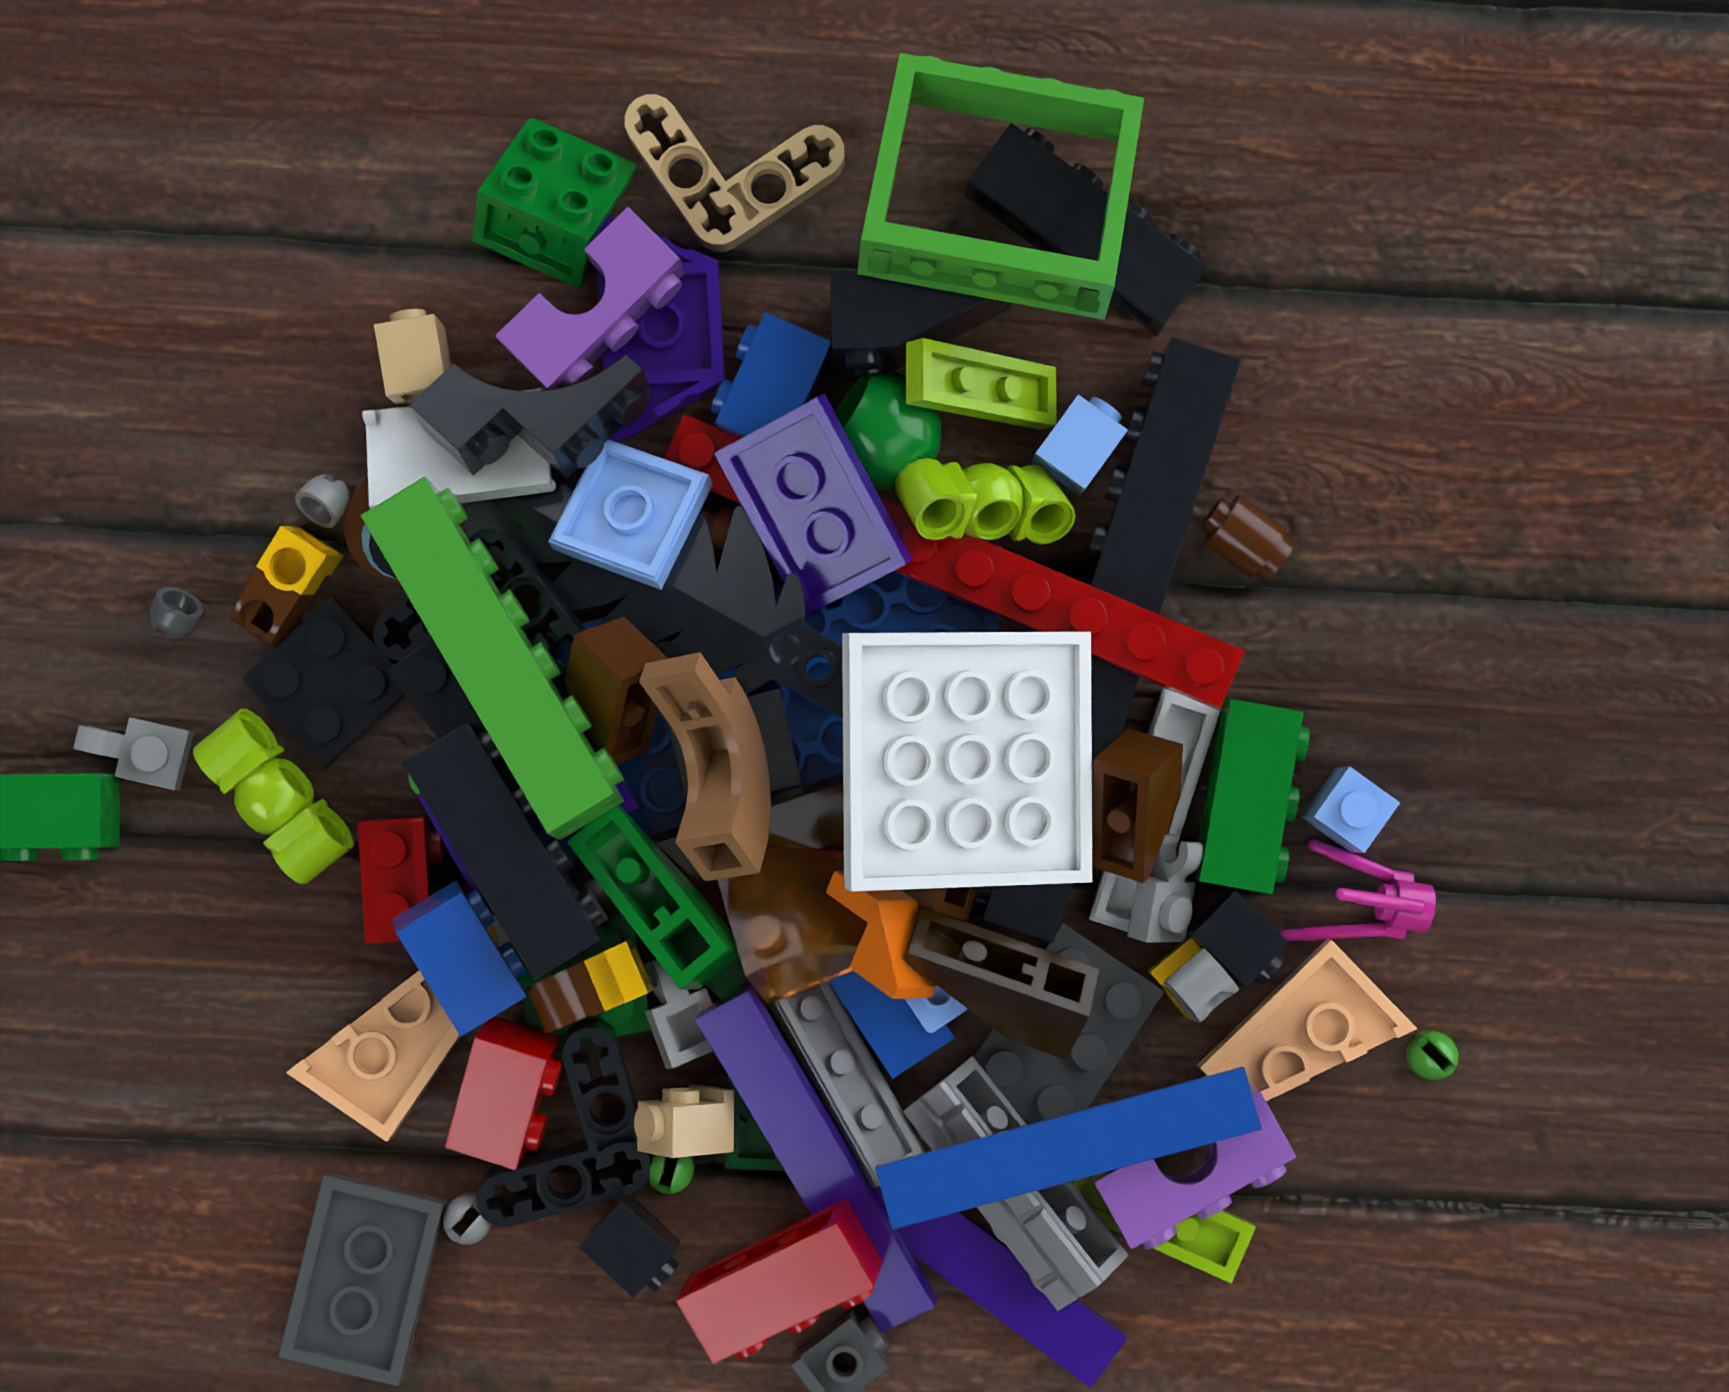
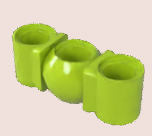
M925 458L909 463L895 479L894 489L917 532L922 537L930 540L944 539L949 536L954 539H961L963 534L989 541L1009 534L1013 541H1021L1028 538L1032 543L1040 545L1050 544L1065 536L1075 521L1076 514L1074 508L1047 468L1037 464L1027 465L1022 468L1010 465L1005 469L992 463H980L962 470L957 462H949L942 465L938 460Z
M240 709L193 748V755L201 770L219 786L220 791L224 795L235 790L234 805L247 825L260 834L271 835L263 844L271 850L273 858L280 869L293 881L302 885L308 884L353 848V836L345 822L328 807L324 799L313 804L314 791L310 781L294 763L287 759L278 758L285 750L277 744L274 734L265 722L252 711Z

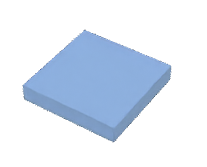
M607 440L597 459L585 468L548 543L554 551L662 590L710 492L713 482L710 476L703 472L612 440Z

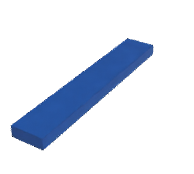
M1241 1066L876 1165L875 1168L891 1229L894 1230L1262 1130L1245 1067Z

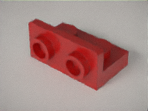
M429 816L358 822L365 944L400 941L395 933L391 919L441 890L439 889L438 865L446 863L447 847Z

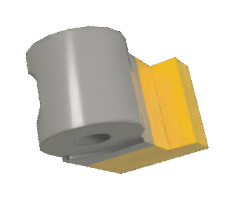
M1189 936L1185 939V942L1179 943L1147 970L1149 975L1165 991L1164 993L1185 1018L1201 1023L1221 1002L1239 990L1232 978L1213 956L1204 948L1201 949L1192 937Z

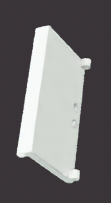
M535 388V389H530V390H525V391H528V392H539V391H545V389H544V388ZM410 406L362 412L366 425L370 509L424 476L440 492L449 487L459 503L553 492L556 489V483L551 475V465L518 435L510 441L508 449L500 459L492 464H485L473 476L425 432Z

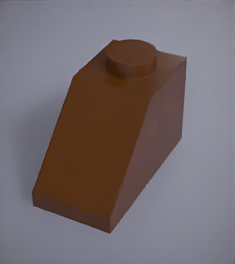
M624 616L599 626L589 627L583 632L574 635L564 681L569 696L574 695L592 724V727L584 731V734L594 751L597 752L605 748L616 765L648 752L658 707L639 680L645 663L668 659Z
M1127 728L1093 759L1092 867L1144 883L1149 878L1180 798L1183 744Z

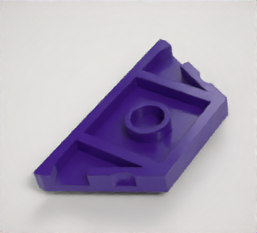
M608 216L598 231L597 236L614 220V216ZM659 235L657 236L681 260L685 274L679 278L682 282V287L666 305L659 309L652 305L635 321L639 328L623 347L614 352L608 348L602 354L603 371L614 365L624 355H627L643 369L654 396L648 402L645 412L636 422L629 426H622L609 439L620 444L720 387L723 380L726 379L718 260L692 249L685 250L675 246L669 239ZM597 270L600 302L604 295L606 283L605 277Z

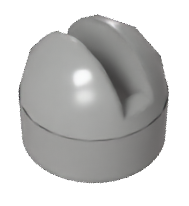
M329 474L318 475L307 481L295 496L296 504L301 512L312 522L326 528H332L345 514L346 506L350 500V492L346 484L342 480L334 482V478Z
M476 1193L459 1195L448 1204L443 1214V1227L446 1234L451 1240L461 1245H472L480 1242L493 1227V1224L485 1220L481 1214L463 1234L454 1227L471 1206L479 1212Z

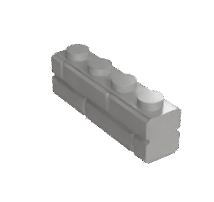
M973 1056L937 1082L903 1111L913 1124L918 1137L928 1144L932 1150L1027 1125ZM1072 1182L977 1207L991 1225L995 1236L1007 1245L1030 1275L1034 1286L1045 1294L1057 1311L1071 1304L1078 1297H1082L1097 1288L1128 1257L1126 1250Z

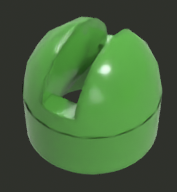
M1424 1030L1414 1035L1407 1045L1406 1060L1410 1069L1418 1076L1427 1080H1442L1451 1075L1458 1065L1459 1054L1457 1046L1444 1033L1435 1030ZM1428 1042L1447 1060L1443 1068H1440L1422 1050Z
M651 1154L648 1183L653 1189L670 1195L683 1191L690 1184L695 1173L693 1156L678 1158L670 1186L660 1182L665 1168L666 1157Z

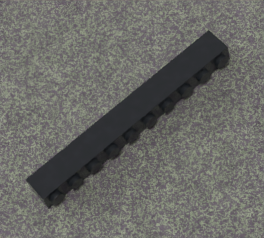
M1171 337L1163 353L1152 351L1141 383L1142 386L1151 388L1145 410L1134 407L1126 428L1128 431L1124 435L1123 442L1133 445L1126 468L1119 465L1114 467L1104 499L1114 502L1108 524L1096 523L1088 545L1086 557L1096 559L1089 582L1078 579L1079 581L1160 614L1241 359ZM1091 656L1093 774V759L1121 735L1139 676ZM1072 883L983 886L978 888L974 903L983 906L980 915L982 920L1053 943Z

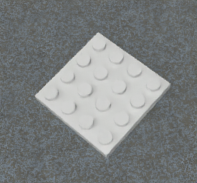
M1091 632L842 633L844 889L848 891H877L1092 882Z

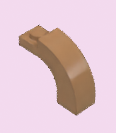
M701 652L645 663L639 682L674 730L686 764L688 781L687 802L675 840L676 844L704 881L760 873L770 829V777L761 732L743 688L736 677L719 680Z

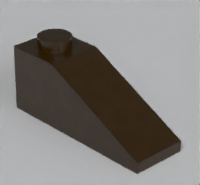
M921 907L905 959L908 964L1006 1039L1067 1060L1090 1016L1099 974L1098 968Z

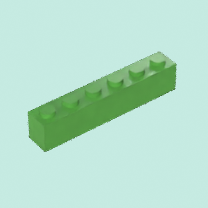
M424 476L360 515L547 834L562 840L624 802L623 797L615 786L624 780L622 773L605 748L597 752L594 751L584 734V731L592 727L588 716L573 694L563 699L552 680L561 674L558 666L542 642L532 647L521 628L530 622L528 616L511 590L501 595L490 576L499 570L498 566L479 538L472 543L468 540L460 526L462 522L468 519V516L451 489L447 487L440 492Z

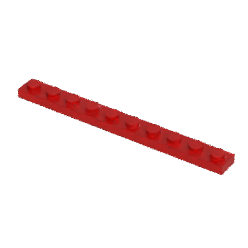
M683 414L663 459L708 474L713 482L710 494L742 506L714 455L715 452L741 438ZM880 497L913 559L893 572L1034 632H1091L1092 657L1220 711L1245 654V650L982 539L963 534L961 539H954L950 536L939 540L926 539L917 532L903 506Z

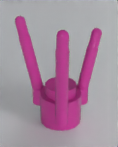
M1311 839L1308 842V848L1314 852L1389 882V884L1381 883L1377 893L1339 888L1335 892V896L1339 900L1373 906L1375 918L1384 920V922L1282 930L1280 934L1288 941L1378 936L1404 939L1407 930L1426 933L1429 930L1433 921L1436 904L1435 890L1432 885L1415 883L1414 874L1411 872L1390 869L1319 840Z

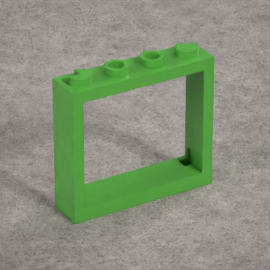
M900 53L861 237L857 274L1105 320L1115 287L1144 98L1126 95L1116 90H1099L1067 84L1052 78L1040 79L1002 72L993 67L980 68L942 61L932 56L920 57ZM914 104L1116 142L1097 261L886 222L909 105ZM875 249H876V250L887 251V252H892V254H891V253H886V252H881V251H875ZM1080 287H1082V288H1087V289H1093V290H1097V291L1081 289Z

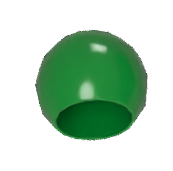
M893 371L864 374L850 388L835 411L839 422L877 492L895 491V479L909 463L925 458L935 460L939 453L942 427L939 414L934 409L906 404V377Z

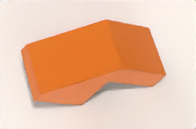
M835 870L825 893L868 923L849 968L892 999L932 998L937 987L936 984L905 961L919 914L917 901L902 890L848 891L844 889V871Z

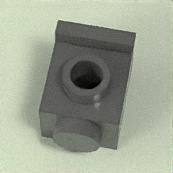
M850 1308L793 1351L791 1367L810 1392H858L888 1369V1357L884 1352L891 1346L884 1333L881 1332L870 1316L861 1321L853 1309ZM841 1352L852 1354L857 1361L855 1367L847 1372L838 1370L833 1364V1359L837 1354Z

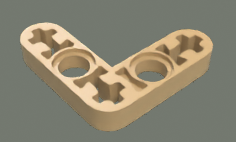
M657 94L643 95L636 98L628 106L625 113V129L631 144L697 240L705 248L714 252H726L736 248L832 183L841 174L845 165L844 144L841 137L829 127L812 125L802 129L725 181L676 108L666 98ZM647 113H650L655 119L662 116L666 117L661 123L665 136L672 146L664 153L653 133L650 131H646L641 135L638 133L643 129L641 117ZM680 138H683L685 141L683 143L676 144ZM814 143L820 150L830 146L832 149L828 153L829 165L822 168L817 162L810 163L800 170L801 180L805 183L799 187L796 186L791 170L782 161L791 158L792 166L795 169L808 159V145ZM662 154L659 160L653 158V156ZM681 159L697 161L703 169L701 180L691 188L675 186L669 179V171L676 161ZM764 174L777 175L786 185L784 196L773 204L759 202L752 194L754 181ZM713 186H716L719 191L712 192L709 196L711 203L718 213L722 216L730 212L734 214L729 219L731 231L725 235H722L718 229H713L709 232L705 230L710 225L707 212L699 200L703 199ZM697 202L692 209L686 206L687 204Z

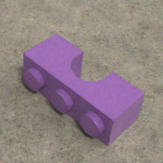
M629 207L584 249L591 264L605 277L606 283L604 295L593 309L583 314H566L557 310L538 293L495 335L504 348L547 391L572 386L590 379L595 371L591 364L608 348L614 352L623 347L639 328L635 321L652 305L656 309L666 305L682 287V282L679 278L685 274L680 258Z
M1249 1083L1262 1130L1209 1144L1204 1162L1193 1172L1185 1175L1168 1174L1160 1170L1154 1159L1090 1176L1130 1249L1140 1244L1145 1249L1157 1247L1176 1235L1178 1231L1175 1225L1196 1213L1199 1219L1210 1217L1232 1203L1229 1195L1250 1183L1254 1188L1266 1186L1286 1173L1287 1170L1284 1164L1297 1156L1259 1089Z

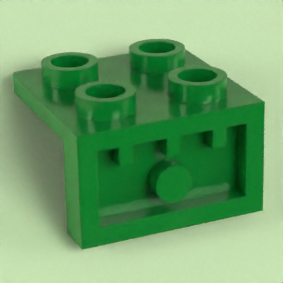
M530 118L477 191L472 241L581 289L589 277L592 267L584 249L597 237L598 231L634 178L636 164L537 119Z

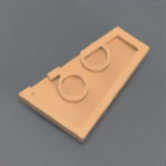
M1326 939L1196 1066L1206 1076L1241 1066L1245 1067L1249 1083L1259 1089L1265 1101H1268L1310 1081L1311 1077L1342 1062L1348 1063L1366 1054L1367 1050L1395 1037L1400 1038L1417 1028L1331 939Z
M418 971L286 1073L388 1142L393 1138L461 1036L421 972Z

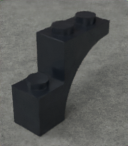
M624 355L614 365L586 381L556 390L539 392L515 391L492 386L465 373L453 363L409 406L425 432L473 476L485 464H492L500 459L508 449L510 441L518 435L567 479L578 468L587 467L594 462L602 452L604 443L622 426H629L636 422L645 412L648 402L654 396L643 369L627 355Z

